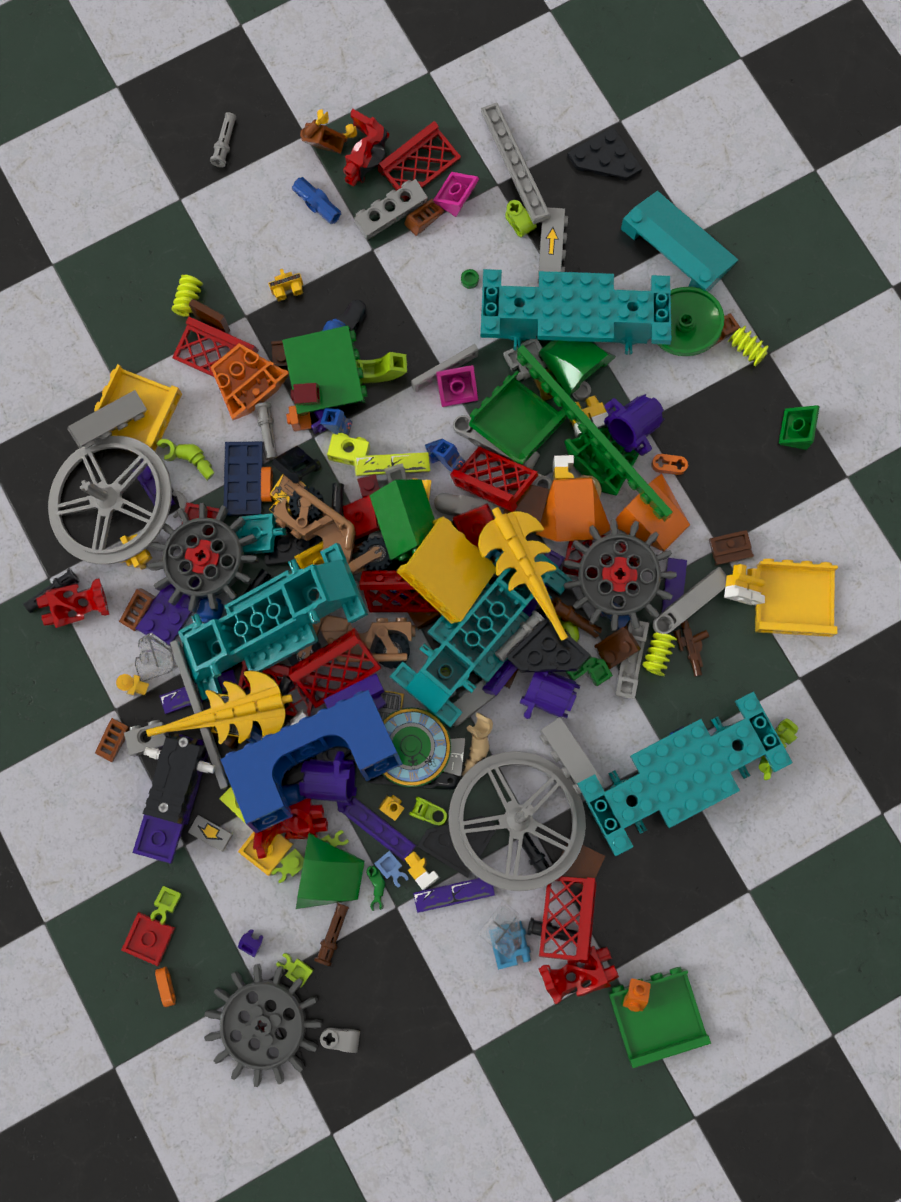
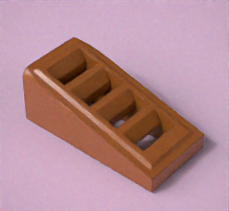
M430 199L407 215L405 226L417 236L440 217L444 210L435 204L433 199ZM429 207L435 212L434 214L428 209Z
M142 588L136 589L119 622L136 631L137 629L135 628L156 596ZM138 603L142 605L143 608L141 609L140 607L136 606V604ZM132 610H135L136 612L139 613V615L137 616L136 614L132 613L131 611H132ZM128 616L135 619V623L127 619Z
M111 718L95 754L113 762L125 741L124 732L129 731L130 727ZM117 727L121 729V733L115 731L114 728ZM114 734L118 737V740L111 738L110 735ZM110 741L114 743V748L106 744V742ZM105 747L106 749L112 751L111 755L102 751L103 748Z

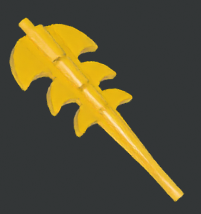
M499 507L494 508L492 512L495 519L486 524L479 536L478 546L481 556L484 558L490 551L502 549L503 553L496 562V575L499 576L506 569L515 568L517 572L510 578L508 590L512 591L515 587L526 584L551 621L560 640L567 639L568 636L558 619L541 577L544 573L555 571L556 567L548 562H535L534 560L537 555L549 553L551 549L539 541L526 540L528 534L542 532L544 530L543 526L528 513L511 512L502 514Z
M245 671L244 675L247 677L251 687L250 694L246 695L239 685L224 681L223 685L226 687L229 695L228 702L225 703L219 694L207 689L205 693L209 698L211 708L166 725L146 729V733L150 737L167 732L215 726L219 737L218 743L222 744L229 734L230 724H234L239 733L238 743H242L251 733L253 721H257L261 726L263 738L268 734H275L281 730L286 716L284 704L293 702L292 694L282 696L278 684L269 675L259 671Z

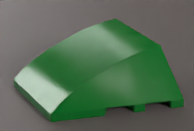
M552 340L539 351V355L549 371L554 373L557 383L561 384L569 396L579 389L581 383L601 366L604 368L616 357L592 342Z
M608 426L599 429L633 467L639 453L635 450L626 452L624 447L617 444L612 438ZM582 434L578 438L565 440L564 443L568 455H574L573 466L581 475H589L596 478L600 483L601 492L617 496L626 478L624 476L621 477L616 472L612 462L609 463L602 455L603 452L591 444L588 435Z
M309 833L296 909L358 900L365 861Z

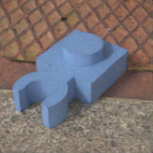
M390 850L374 863L386 879L392 875L393 882L397 887L401 886L397 881L399 876H403L405 880L409 879L406 873L398 870L402 865Z

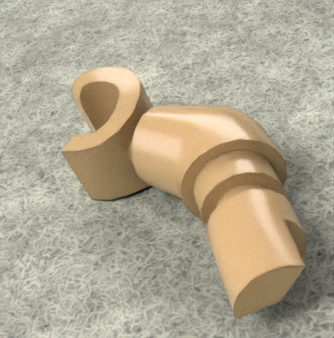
M479 712L476 713L477 722L475 726L469 725L467 727V730L472 733V742L469 753L470 758L466 759L464 763L466 767L462 776L481 761L483 757L486 758L490 748L488 735L493 728V722L490 718Z

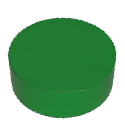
M473 269L465 270L461 274L462 285L467 289L475 288L479 283L478 273Z

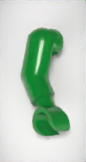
M369 866L366 873L374 886L373 895L375 896L370 907L374 911V904L379 902V909L382 910L384 905L381 902V897H383L385 881L376 866Z

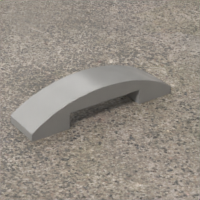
M631 620L629 621L628 631L632 633L641 650L620 663L616 696L635 699L641 659L648 633V622L639 621L640 628L634 629L631 625Z

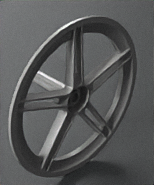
M109 436L104 440L98 438L93 446L87 449L85 447L77 449L60 467L50 489L48 514L57 540L73 556L89 563L115 564L136 556L155 540L168 518L172 501V487L164 462L148 445L126 436ZM119 448L139 455L112 484H108L93 453L105 449ZM88 456L90 457L101 479V482L99 483L87 458ZM83 460L93 483L83 480L80 489L90 496L60 504L62 490L69 474ZM147 466L151 469L156 484V501L152 513L122 498L125 490ZM129 476V478L122 485H120ZM85 502L90 503V505L60 511V509ZM124 504L151 516L148 520L123 509ZM98 509L92 549L81 545L72 538L66 530L61 516ZM115 510L147 523L142 531L129 542L116 548L105 549L112 514ZM103 517H105V522H104V526H103L102 536H101V540H100L101 529H102V523H103Z
M510 751L495 754L481 760L470 768L459 781L452 795L448 817L451 840L464 865L482 881L497 888L510 891L538 889L561 877L572 866L580 853L586 829L583 802L580 795L578 796L572 785L574 784L571 779H567L562 770L551 761L527 752ZM508 765L528 766L545 773L550 779L523 805H519L502 776L499 767ZM492 770H495L511 800L508 803L499 788ZM488 773L506 810L505 814L463 821L466 799L472 787L481 777ZM552 781H555L556 784L552 787V789L539 801V803L535 807H533L530 803ZM558 787L564 792L571 809L572 832L570 840L533 819V814ZM492 820L499 821V825L464 829V825ZM539 827L568 844L567 847L536 832V828ZM504 828L510 832L505 874L489 867L476 855L468 842L466 833ZM528 832L564 850L561 857L546 870L533 875L517 876L524 833ZM513 839L518 840L514 872L513 875H509Z

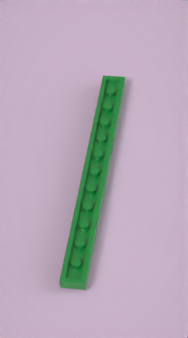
M524 345L520 346L517 349L518 362L529 369V374L533 379L539 380L542 389L554 397L553 400L556 405L564 408L567 417L578 424L580 432L588 435L591 444L603 452L602 455L605 460L613 463L616 472L628 480L627 483L630 488L638 491L641 495V500L654 509L653 513L658 519L662 518L664 522L668 520L673 511Z

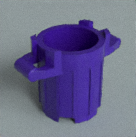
M647 394L637 396L624 407L617 399L613 398L604 406L609 415L605 418L604 423L608 426L610 435L617 444L624 447L626 452L635 450L640 456H644L652 450L646 437L659 428L664 421V418H662V412L664 411L662 405L656 398L646 397Z
M535 672L525 697L522 696L520 704L528 707L524 712V717L530 719L532 710L536 707L555 716L567 719L568 714L564 712L565 710L571 711L577 697V692L573 691L574 687L580 689L581 685L554 672Z
M342 751L336 753L334 761L314 759L304 761L301 772H304L303 782H299L300 795L309 799L337 802L338 811L341 813L345 812L347 806L353 805L351 799L357 793V787H355V761L346 760Z

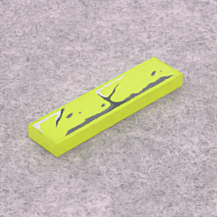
M428 452L354 457L356 476L386 475L385 468L403 463L406 473L430 471Z

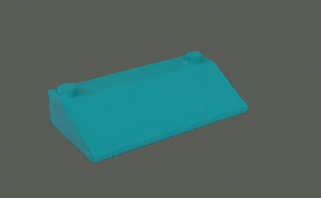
M658 191L635 206L623 218L621 230L633 240L639 235L642 236L691 278L688 287H697L709 292L738 262V259Z

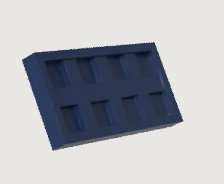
M262 441L225 442L224 506L228 509L227 516L262 514Z

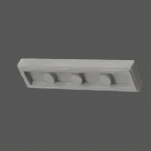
M476 344L471 345L411 380L413 390L418 392L437 380L436 372L459 368L478 357Z

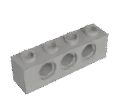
M416 179L406 181L399 190L390 191L383 200L378 199L371 204L369 209H362L356 213V217H354L355 224L366 241L427 202L428 197ZM402 196H408L410 200L408 202H403L400 198ZM392 205L395 210L388 212L385 207ZM372 215H377L380 219L378 221H372L370 217Z

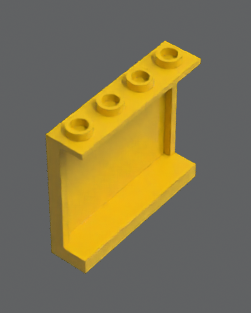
M117 364L116 368L111 371L110 381L103 388L102 398L100 402L96 403L94 412L135 390L147 409L144 413L145 417L136 422L134 419L127 422V427L120 431L118 429L111 431V436L134 438L148 445L156 452L158 448L156 444L162 439L182 393L178 387L173 385L167 387L126 371Z
M443 516L433 520L434 526L407 564L401 565L396 572L452 624L463 620L496 572V567L490 559L483 558L478 547L471 544L466 539V536L458 531L449 519Z
M763 559V561L757 564V569L760 570V579L766 582L761 587V595L765 596V603L756 605L755 632L833 637L837 634V626H834L835 570L838 569L837 565H832L830 562L813 564L812 561L793 563V560L774 562V559Z

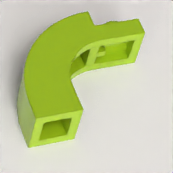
M389 352L378 359L357 360L358 366L362 367L364 378L361 379L362 383L389 381L407 373L406 354Z

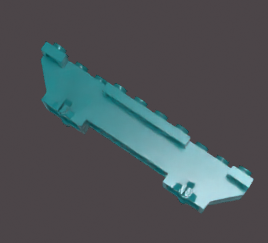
M483 269L480 338L514 340L513 350L515 351L517 344L518 348L521 346V341L536 339V336L537 340L621 343L625 345L626 355H628V351L629 355L633 354L632 345L637 343L647 344L649 339H651V344H671L670 276L651 275V291L614 290V274L539 271V286L525 287L501 286L502 270Z
M335 543L320 552L324 564H312L304 569H299L296 559L288 562L291 571L287 570L224 605L227 612L226 616L219 620L213 619L202 624L200 615L194 614V616H191L193 623L178 631L183 644V653L193 681L197 683L203 701L209 700L205 693L207 689L217 694L222 693L217 677L221 676V672L245 660L248 671L262 672L318 642L313 625L317 624V622L319 623V619L341 607L344 610L348 623H354L369 615L339 543ZM319 592V598L316 600V595Z
M544 554L537 555L534 558L535 562H548L556 567L555 571L544 573L541 577L544 585L546 584L560 596L565 590L563 585L573 580ZM515 568L504 570L493 585L487 583L462 621L451 624L443 615L436 621L427 633L439 642L441 646L434 651L425 643L420 647L419 650L426 654L428 658L418 673L402 661L390 675L393 681L449 728L463 713L448 700L449 697L461 686H464L471 693L475 690L477 686L468 680L471 671L488 683L504 663L495 655V652L520 628V623L525 622L529 618L522 610L534 596L526 584H524L523 588L515 587L512 591L508 590L510 578L517 572ZM442 667L449 668L450 675L447 677L443 676L440 673V669Z
M754 691L735 701L744 719L730 726H723L719 716L712 719L711 721L716 731L711 736L702 719L630 755L639 774L626 780H620L616 770L608 773L613 785L606 791L603 790L595 774L577 783L614 856L633 847L624 828L635 823L640 834L647 831L641 819L659 810L667 827L670 828L739 792L740 789L731 772L738 769L743 779L751 776L745 765L764 755L773 772H777L793 763ZM734 740L741 744L739 751H735L732 747ZM629 795L634 796L636 799V804L633 807L628 806L626 803Z

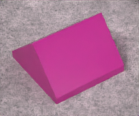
M451 172L435 196L434 203L457 217L479 181L478 176Z
M473 365L436 372L442 407L478 401Z

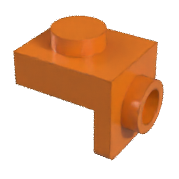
M296 406L288 407L289 413L286 414L287 423L292 425L294 431L312 428L310 412L308 415L300 416L297 414Z
M632 978L629 983L628 992L624 997L623 1006L628 1007L629 1010L634 1012L643 1011L649 1000L651 984Z

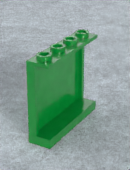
M349 326L282 340L292 389H294L293 384L317 383L320 389V404L301 406L295 404L298 415L303 416L308 415L309 412L325 408H333L361 401L363 403L366 402L365 397H368L366 386H362L361 381L364 378L362 367L358 366L357 361L360 360L358 348L355 349L354 342L357 341L355 331L351 330Z
M516 371L512 376L508 375L505 378L501 387L498 385L494 389L490 398L487 396L483 400L479 409L475 408L472 411L469 426L516 463L524 465L561 426L567 415L564 408L558 412L516 379L519 373Z
M681 966L670 969V973L662 975V972L650 976L651 979L644 981L650 983L651 986L649 1000L643 1011L634 1012L629 1010L628 1007L623 1006L624 997L628 992L629 986L617 985L612 987V991L608 992L632 1068L711 1044L687 975L688 970L682 969Z

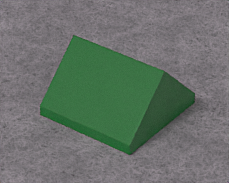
M820 406L785 408L779 444L807 450L814 442Z

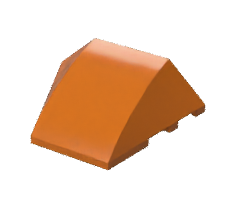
M240 343L211 366L232 421L252 413L255 410V405L264 403L275 394L289 376L287 370H283L273 362L267 361Z
M661 473L648 485L673 511L671 517L665 522L662 518L658 519L653 513L654 509L649 504L646 505L641 500V495L638 494L617 516L616 521L618 529L627 535L630 533L632 524L635 521L639 522V529L635 537L643 542H646L651 534L657 532L659 535L650 546L665 551L690 526V523Z
M592 477L553 480L540 522L544 530L536 532V535L561 542L593 539L589 532V527L592 525L598 530L600 536L610 531V524Z

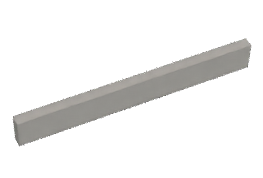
M498 103L481 108V114L533 225L550 219L547 206Z
M177 640L172 641L170 645L194 714L204 711L183 653L182 645ZM200 728L211 763L215 765L214 772L220 789L226 790L231 785L220 760L221 757L211 728Z

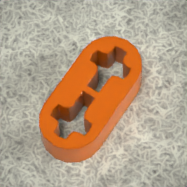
M657 454L653 458L651 465L656 472L681 475L687 470L688 461L682 456ZM661 459L662 463L666 464H663L662 467H659V464L656 462H658V460ZM677 462H681V465L684 467L679 470L675 465Z
M262 467L261 500L262 502H272L270 493L273 490L272 467Z
M167 967L156 969L155 976L162 1004L165 1008L176 1004V997Z

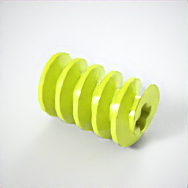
M181 275L180 285L177 287L178 292L175 294L176 298L173 301L174 305L171 310L180 316L188 317L190 316L189 313H193L189 303L192 299H199V296L195 293L201 292V289L197 286L201 287L203 283L193 276Z
M743 326L727 342L733 340L731 346L736 347L739 345L737 351L741 352L744 350L743 356L750 355L748 361L755 360L754 366H757L768 354L767 349L769 346L767 345L762 348L763 341L761 340L756 343L758 336L751 338L752 331L750 330L745 333L746 326Z
M654 633L653 638L655 640H651L650 645L652 647H649L647 650L650 654L645 656L647 661L643 662L642 665L653 674L665 676L661 669H667L668 667L663 662H670L666 655H672L673 653L668 648H675L671 640L677 641V639L668 634Z

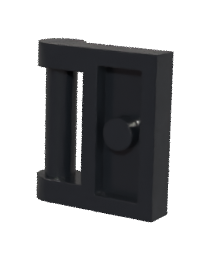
M298 446L274 458L272 462L293 483H298L304 476L321 469L320 461L317 459L313 460ZM304 464L306 465V467L301 469L300 471H294L299 467L303 466Z

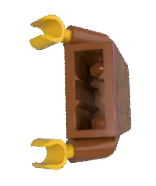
M323 109L317 111V120L314 119L311 123H306L305 127L301 130L300 136L302 141L316 148L341 154L343 144L348 141L347 138L357 136L356 126L353 127V124L346 125V133L344 134L321 125L327 124L329 117L328 112L323 114Z

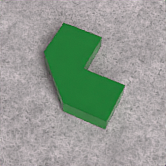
M591 657L578 671H565L569 679L573 681L588 672L591 680L597 687L613 676L606 662L595 657Z

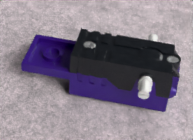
M175 733L173 737L166 736L161 750L145 748L144 755L156 760L158 759V764L132 852L170 864L173 863L183 826L188 824L203 772L213 774L215 771V765H210L211 763L206 762L208 752L206 747L203 746V740L192 739Z

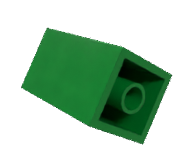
M395 479L369 496L390 560L403 562L409 560L433 528L434 524L432 522L435 518L422 479Z

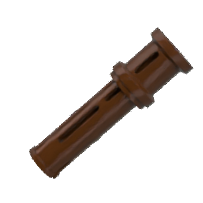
M559 597L551 601L556 614L561 617L562 621L571 622L593 638L599 636L594 630L601 634L602 628L595 624L591 625L589 620L575 612L573 606H567L562 603Z
M337 903L325 940L322 939L320 942L321 948L314 961L331 967L332 963L330 961L334 950L338 948L336 942L349 909L348 906Z

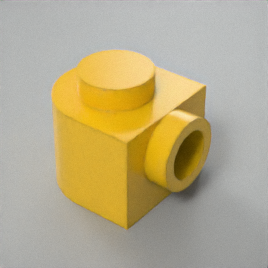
M392 795L391 797L386 796L378 809L396 821L404 807L400 805L402 801Z

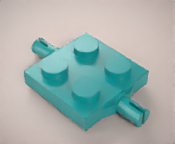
M271 513L242 516L246 523L236 532L239 539L252 534L257 539L256 542L243 547L244 555L274 552L275 537L286 535V528H276V518Z

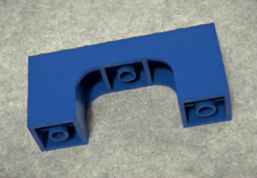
M369 690L357 692L354 697L348 700H340L331 708H323L316 715L304 717L298 723L292 726L287 725L279 732L268 734L256 743H248L243 749L237 752H229L224 758L220 759L245 823L256 834L293 816L282 791L281 784L285 772L302 761L333 747H345L352 752L357 766L366 781L403 764Z

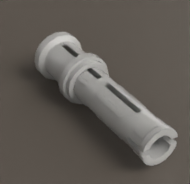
M230 112L225 113L220 136L214 144V154L210 158V162L217 167H225L226 155L230 151L228 144L236 120V116Z
M268 402L256 404L255 410H257L259 419L257 424L261 427L265 459L274 460L278 456L272 429L274 423L270 411L272 406Z
M534 610L525 622L520 623V628L495 652V655L504 662L507 656L545 619Z

